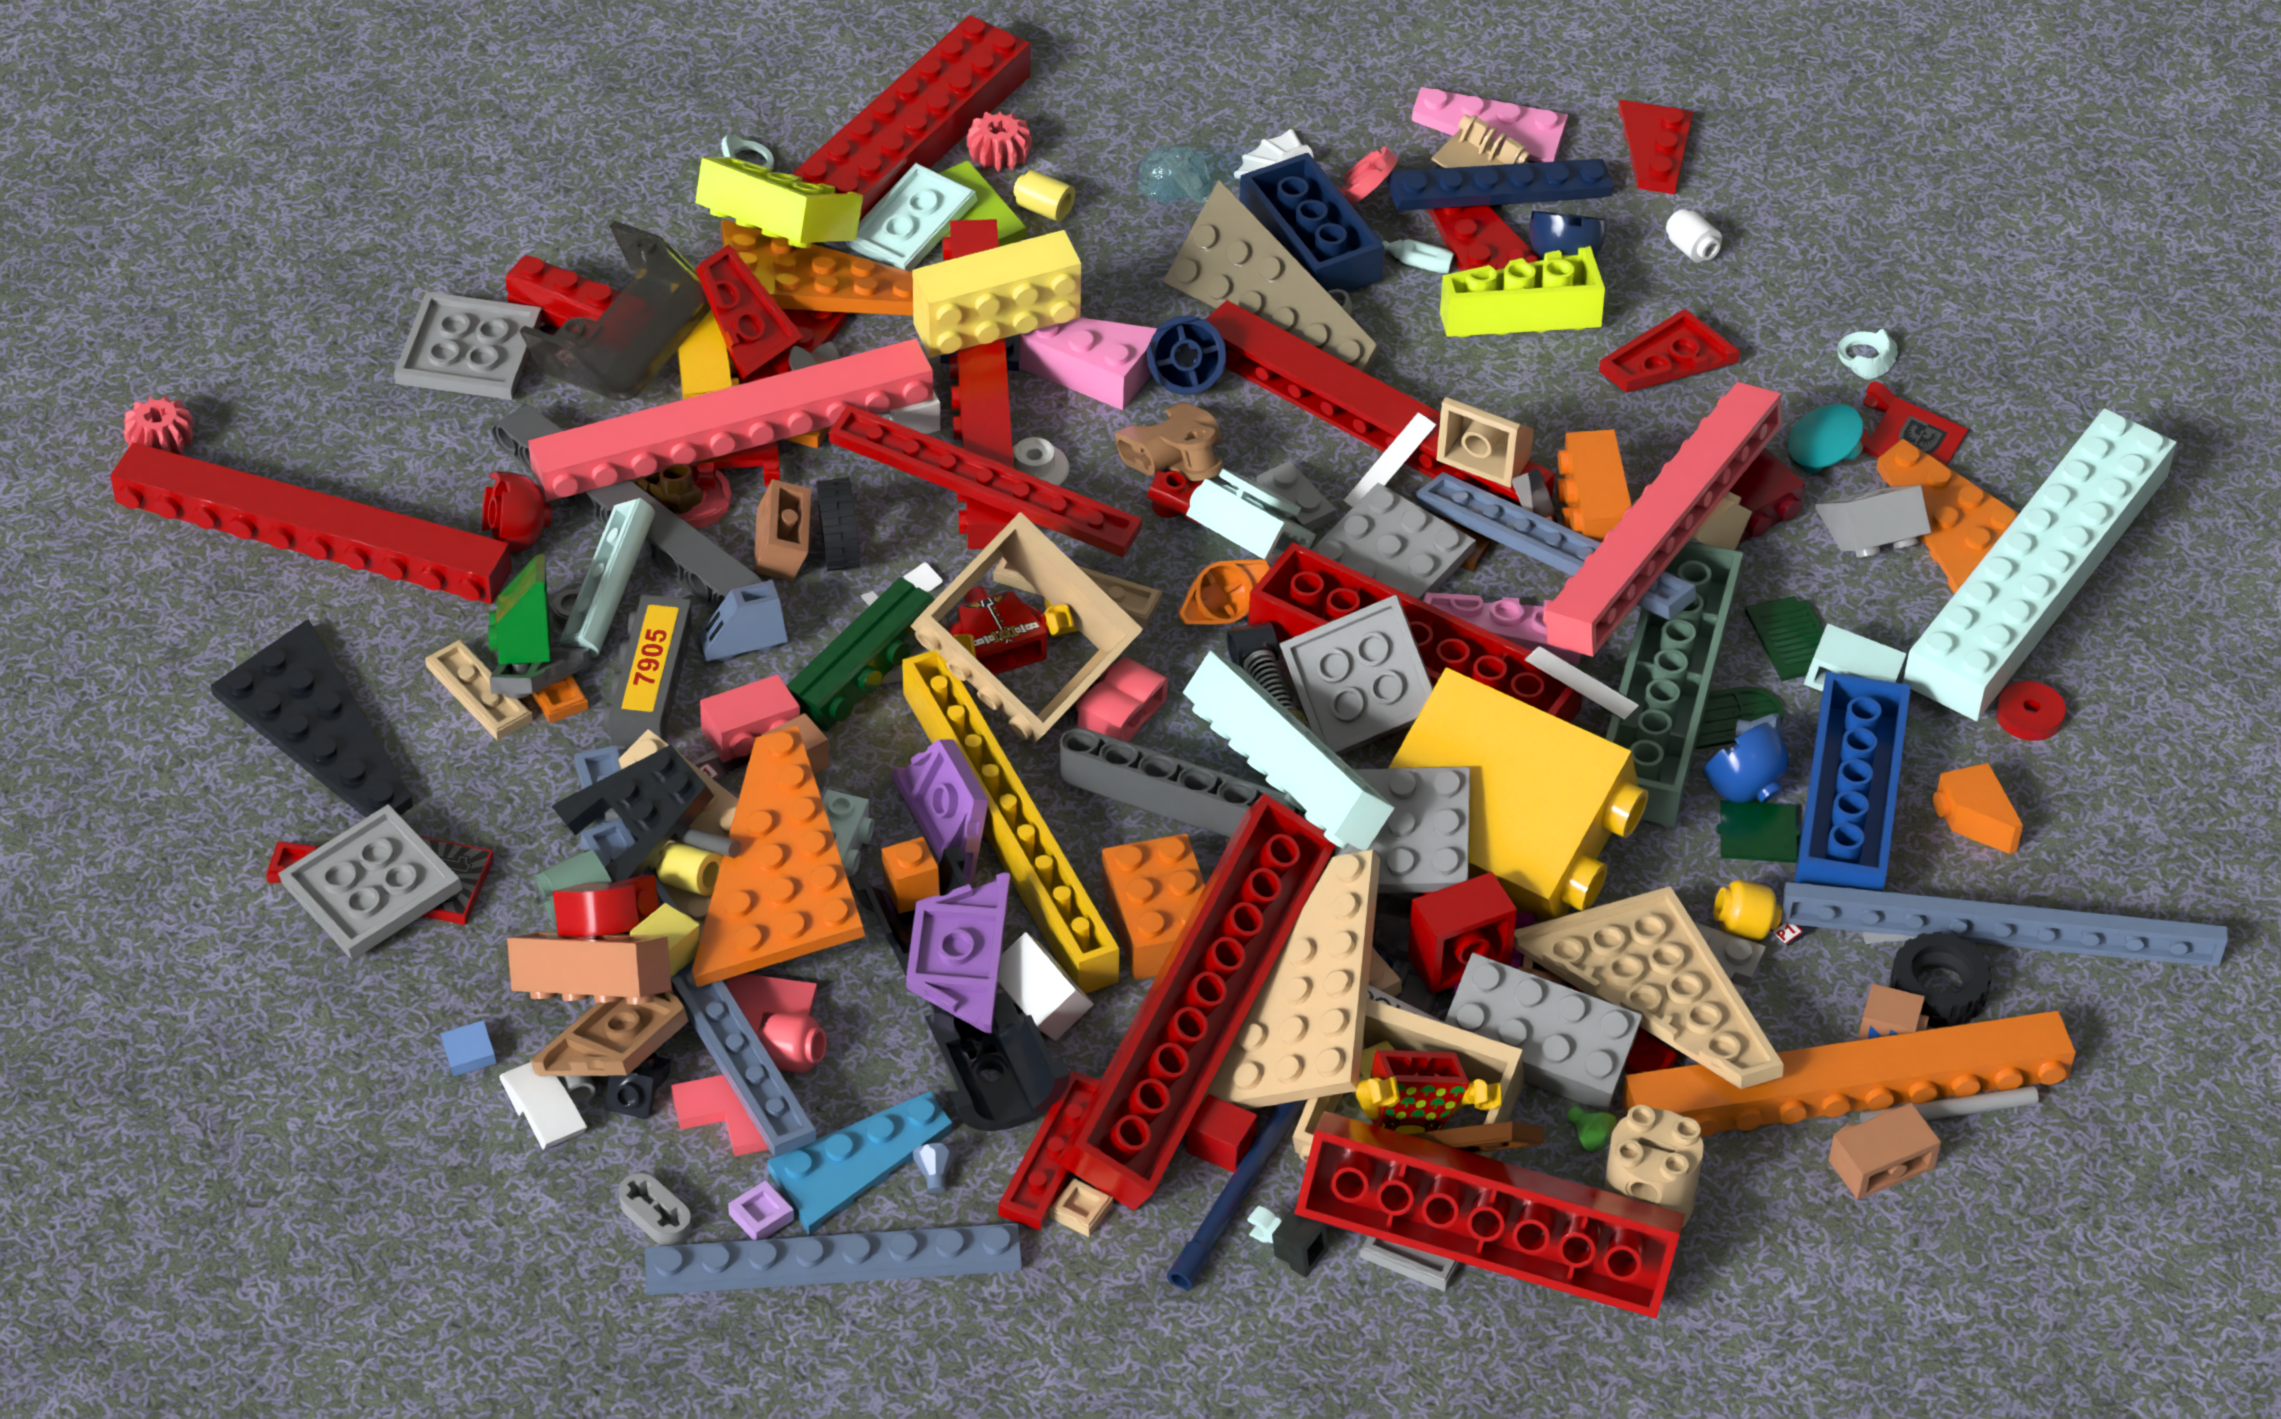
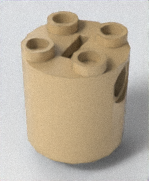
M1636 1105L1630 1108L1627 1116L1619 1121L1612 1132L1603 1191L1684 1213L1683 1228L1693 1214L1703 1158L1704 1143L1700 1136L1701 1128L1699 1124L1692 1118L1683 1117L1670 1110L1650 1108L1646 1105Z

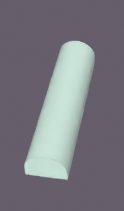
M638 498L614 505L560 638L559 645L561 647L589 648L590 658H595L599 655L655 516L653 507L643 499Z

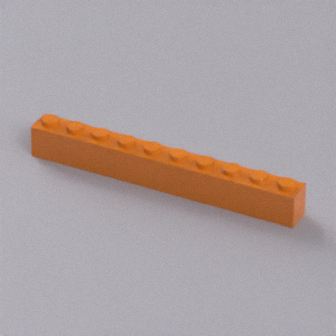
M2059 1011L1777 1052V1055L1784 1064L1783 1077L1743 1089L1738 1088L1701 1064L1625 1075L1621 1103L1626 1116L1630 1108L1636 1105H1646L1650 1108L1670 1110L1683 1117L1692 1118L1699 1124L1701 1128L1700 1136L1704 1138L1716 1132L1733 1129L1750 1131L1766 1124L1780 1122L1795 1124L1803 1119L1819 1116L1836 1118L1852 1111L1865 1109L1872 1111L1880 1110L1892 1105L1905 1103L1919 1104L1938 1098L1971 1096L1977 1092L1997 1089L2000 1091L2016 1089L2019 1086L2037 1083L2053 1085L2063 1079H2069L2076 1052Z

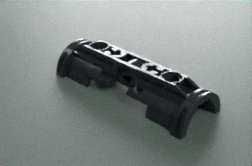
M958 846L943 850L942 859L938 864L940 896L949 894L953 889L968 885L962 874L965 859ZM865 873L850 876L851 885L859 902L864 908L875 913L886 939L892 946L906 976L915 910L898 914L886 890L877 889L870 885ZM1007 992L996 995L992 1033H985L929 1002L934 1014L925 1016V1019L958 1090L951 1093V1098L960 1118L966 1125L982 1131H1000L1014 1128L1040 1116L1062 1096L1070 1079V1073L1063 1059L1053 1060L1032 1015L1025 1016L1024 1023L1022 1024ZM974 1037L977 1042H981L982 1054L977 1056V1050L973 1042L967 1041V1038ZM985 1069H995L1002 1074V1077L997 1081L986 1082L981 1080L978 1074Z

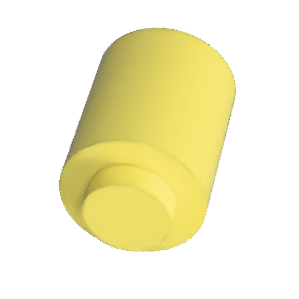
M1034 170L1028 171L1025 175L1022 174L1017 179L1013 191L1018 206L1056 222H1061L1071 211L1075 200V188Z
M679 842L667 844L659 853L663 859L656 866L659 881L664 885L699 895L712 896L723 857L720 854Z

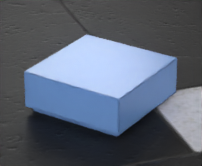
M484 1020L440 1033L453 1077L497 1064Z

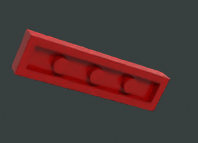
M1073 1070L1070 1071V1079L1066 1090L1049 1109L998 1204V1216L1041 1231L1050 1214V1208L1058 1199L1071 1174L1069 1170L1056 1162L1100 1082L1099 1079Z

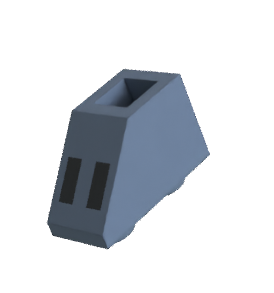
M773 580L731 589L698 635L706 661H725L734 658L740 653L752 650L767 651L775 648L778 644L788 642L780 599Z

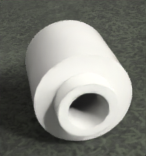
M1681 209L1675 212L1668 220L1666 232L1669 234L1670 241L1694 262L1699 263L1704 260H1710L1718 254L1722 235L1697 212Z

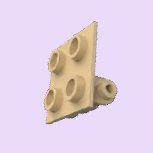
M1465 114L1458 125L1460 130L1431 160L1443 168L1528 163L1527 160L1530 153L1525 151V145L1518 143L1510 137L1506 139L1507 134L1504 132L1494 142L1493 138L1497 128L1493 126L1485 136L1490 125L1476 115L1470 117Z

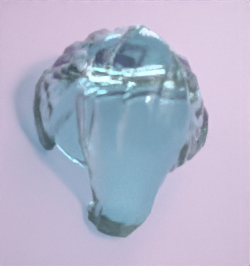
M1173 145L1155 148L1139 160L1135 170L1139 191L1144 196L1155 199L1164 205L1169 204L1172 199L1190 196L1196 200L1197 205L1204 206L1213 191L1209 169L1203 157L1193 148L1175 147Z

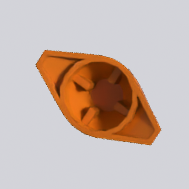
M1264 559L1229 560L1215 562L1207 566L1191 584L1186 598L1179 608V618L1187 625H1223L1240 620L1249 611L1251 590L1270 569L1267 561Z

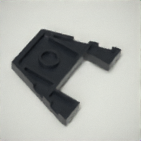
M669 745L555 803L552 808L575 836L612 808L638 838L635 844L605 867L614 883L637 877L646 867L653 870L663 859L659 854L660 850L673 835L678 838L683 835L714 798V794L675 748Z

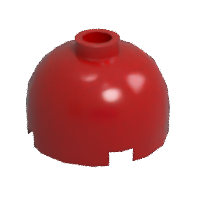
M492 472L489 478L496 481L494 487H485L482 504V532L491 529L493 539L509 543L510 554L519 553L533 547L541 537L543 528H549L551 524V505L544 502L541 489L533 480L525 475L513 472Z

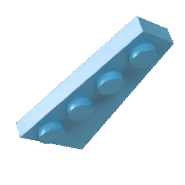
M929 1091L818 1138L813 1143L767 1160L768 1171L810 1236L822 1227L824 1220L834 1213L838 1212L840 1214L854 1204L856 1197L871 1186L874 1188L879 1186L889 1178V1173L903 1163L909 1164L914 1160L913 1149L921 1145L938 1143L952 1133V1122L932 1092Z

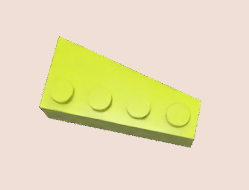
M733 157L702 158L695 203L710 208L711 215L736 218L737 225L762 228L763 235L775 238H788L789 245L800 248H810L814 242L856 240L863 195L855 192L834 194V186L823 183L818 185L802 182V177L771 172V168Z
M1591 246L1578 248V255L1562 256L1560 250L1545 253L1544 260L1526 263L1523 258L1509 261V264L1503 269L1495 270L1488 265L1442 275L1440 316L1447 337H1469L1471 335L1484 334L1506 335L1509 333L1532 331L1542 333L1548 330L1596 328L1602 326L1605 287Z

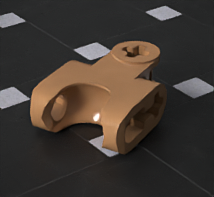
M1179 402L1166 408L1165 411L1169 419L1163 423L1153 426L1130 425L1114 433L1121 460L1127 466L1148 476L1155 475L1157 471L1169 469L1180 472L1187 480L1201 481L1205 478L1210 479L1217 476L1223 468L1222 459L1214 455L1213 447L1221 443L1222 439L1218 423L1209 412L1187 402Z

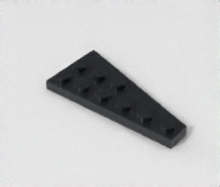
M309 619L210 685L212 695L365 818L387 804L399 816L413 807L411 794Z

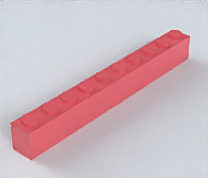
M912 339L528 440L531 470L543 493L545 502L658 473L668 465H688L827 428L835 424L848 404L873 414H880L932 400L933 370L917 339Z
M1736 382L1726 396H1721L1715 409L1708 417H1704L1701 420L1698 429L1689 439L1682 443L1679 452L1674 458L1664 464L1661 473L1652 484H1648L1645 487L1642 496L1632 507L1627 508L1622 520L1613 530L1607 532L1604 541L1596 551L1587 556L1584 565L1574 577L1571 576L1567 580L1564 589L1554 600L1548 602L1543 614V622L1547 625L1548 644L1591 657L1597 653L1782 427L1781 393Z

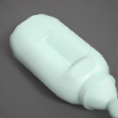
M1399 239L1391 243L1382 241L1384 250H1389L1394 258L1399 259L1401 263L1436 273H1448L1454 253L1448 249L1411 239Z

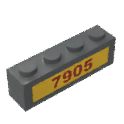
M641 594L637 611H630L628 619V635L630 639L629 641L622 642L620 649V666H622L621 672H614L611 689L614 700L613 703H606L603 716L604 728L610 729L611 745L631 747L648 729L664 741L693 628L691 599Z

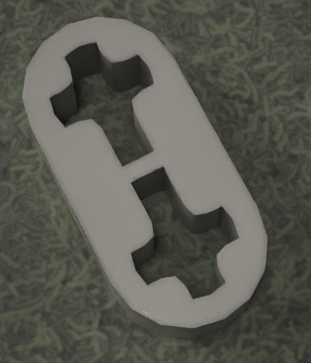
M637 1173L626 1177L620 1183L618 1192L621 1210L654 1241L661 1245L673 1246L679 1245L688 1239L692 1231L690 1210L657 1179L649 1174ZM635 1192L638 1195L648 1193L649 1204L641 1197H636L632 1200L631 1194ZM662 1216L671 1223L678 1219L679 1225L674 1227L671 1224H667L662 1227Z

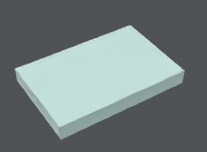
M915 163L859 222L856 240L845 241L846 246L879 263L911 272L942 237L949 232L950 221L960 220L978 201L976 191Z

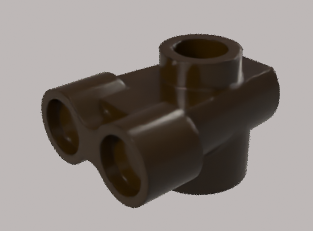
M685 464L668 465L658 473L641 476L635 481L637 486L653 498L667 504L668 509L675 514L686 513L702 502V490L693 483L692 470Z

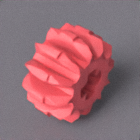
M1000 110L997 115H991L985 112L983 119H973V124L967 135V147H969L972 162L981 163L983 170L994 166L999 173L1000 169L1006 166L1014 171L1017 163L1025 164L1032 147V136H1030L1026 120L1017 119L1016 113L1003 115Z
M167 395L160 400H154L149 396L148 402H134V409L125 412V429L123 432L128 447L134 442L183 455L184 446L192 445L193 420L189 410L185 409L181 400L171 402Z

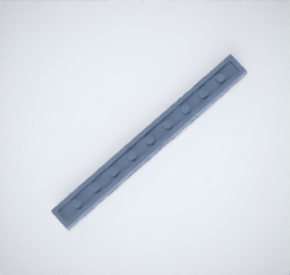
M621 818L580 832L581 845L585 851L592 849L604 867L636 843ZM646 867L639 876L655 875L659 907L667 903L678 910L654 870ZM694 958L671 977L673 994L678 997L684 1006L687 1017L775 1158L815 1142V1127L723 980L696 987L692 974Z
M1786 882L1781 902V924L1917 937L1918 934L1942 932V934L1950 935L1952 933L1959 935L1958 937L1961 939H1967L1972 943L2208 966H2220L2228 941L2227 926L2039 908L2028 905L2019 906L1986 901L1950 899L1939 896L1930 897L1900 894L1897 892L1861 890L1850 887L1821 886L1809 883Z

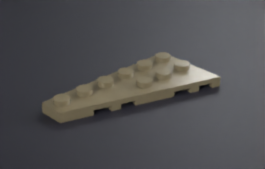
M1218 180L1163 282L1167 286L1215 310L1228 300L1367 374L1381 347L1238 198Z

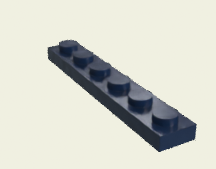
M1603 159L1391 171L1387 179L1397 211L1602 198L1611 196L1614 189Z

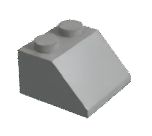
M1921 485L1888 486L1815 504L1818 514L1840 550L1855 551L1856 557L1878 554L1881 552L1879 545L1893 543V548L1911 546L1918 543L1917 536L1931 533Z

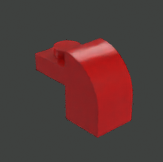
M641 875L610 884L582 883L553 891L557 932L560 936L585 937L629 932L659 908L655 875Z

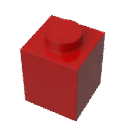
M1208 1094L1200 1108L1197 1109L1185 1132L1187 1134L1186 1152L1234 1173L1256 1139L1258 1115Z

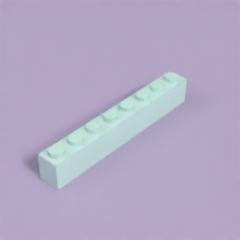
M1210 650L1183 691L1195 704L1192 711L1204 720L1212 723L1210 728L1230 740L1228 745L1241 755L1247 757L1248 760L1246 762L1251 767L1266 775L1265 780L1270 785L1285 793L1286 796L1284 798L1289 803L1306 812L1304 817L1309 822L1325 830L1323 835L1329 841L1342 849H1346L1350 844L1362 851H1366L1394 810V807L1243 668Z

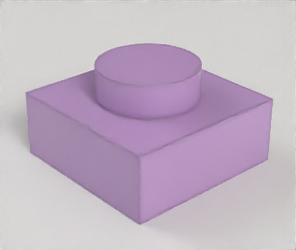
M766 1180L728 1203L729 1215L752 1240H764L794 1220L793 1208Z

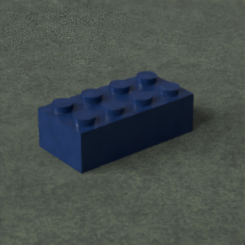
M1308 152L1240 176L1239 201L1327 292L1333 289H1342L1350 292L1382 280L1383 243Z

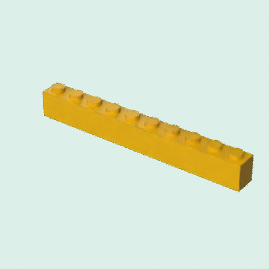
M936 650L903 659V695L932 744L939 739L955 741L989 800L983 833L1006 873H1010L1011 882L1058 963L1085 994L1118 983V945L964 684L949 671L946 666L947 661Z

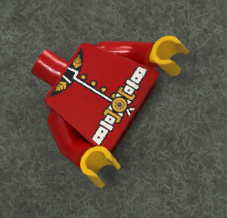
M977 586L971 588L964 595L965 604L957 609V622L950 626L949 633L993 675H997L1046 660L1047 633L1055 635L1059 632L1060 628L1072 627L1074 623L1067 604L1054 605L1043 612L1028 603H1023L1014 592L1006 591L989 596L984 587Z

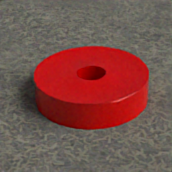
M2021 681L2007 686L2001 692L1996 708V717L2001 727L2009 734L2029 741L2045 740L2057 734L2063 725L2066 713L2065 702L2060 694L2053 688L2034 681Z

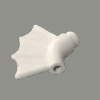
M1289 129L1279 137L1268 140L1262 139L1261 145L1256 150L1242 156L1243 164L1234 172V177L1240 179L1242 174L1307 152L1313 159L1314 155L1308 145L1301 144L1295 131Z

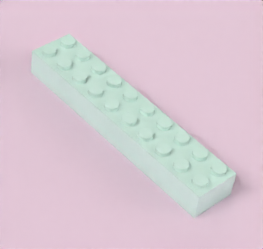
M2104 408L1910 649L1903 684L1911 685L1910 689L1978 721L2168 477L2177 442Z

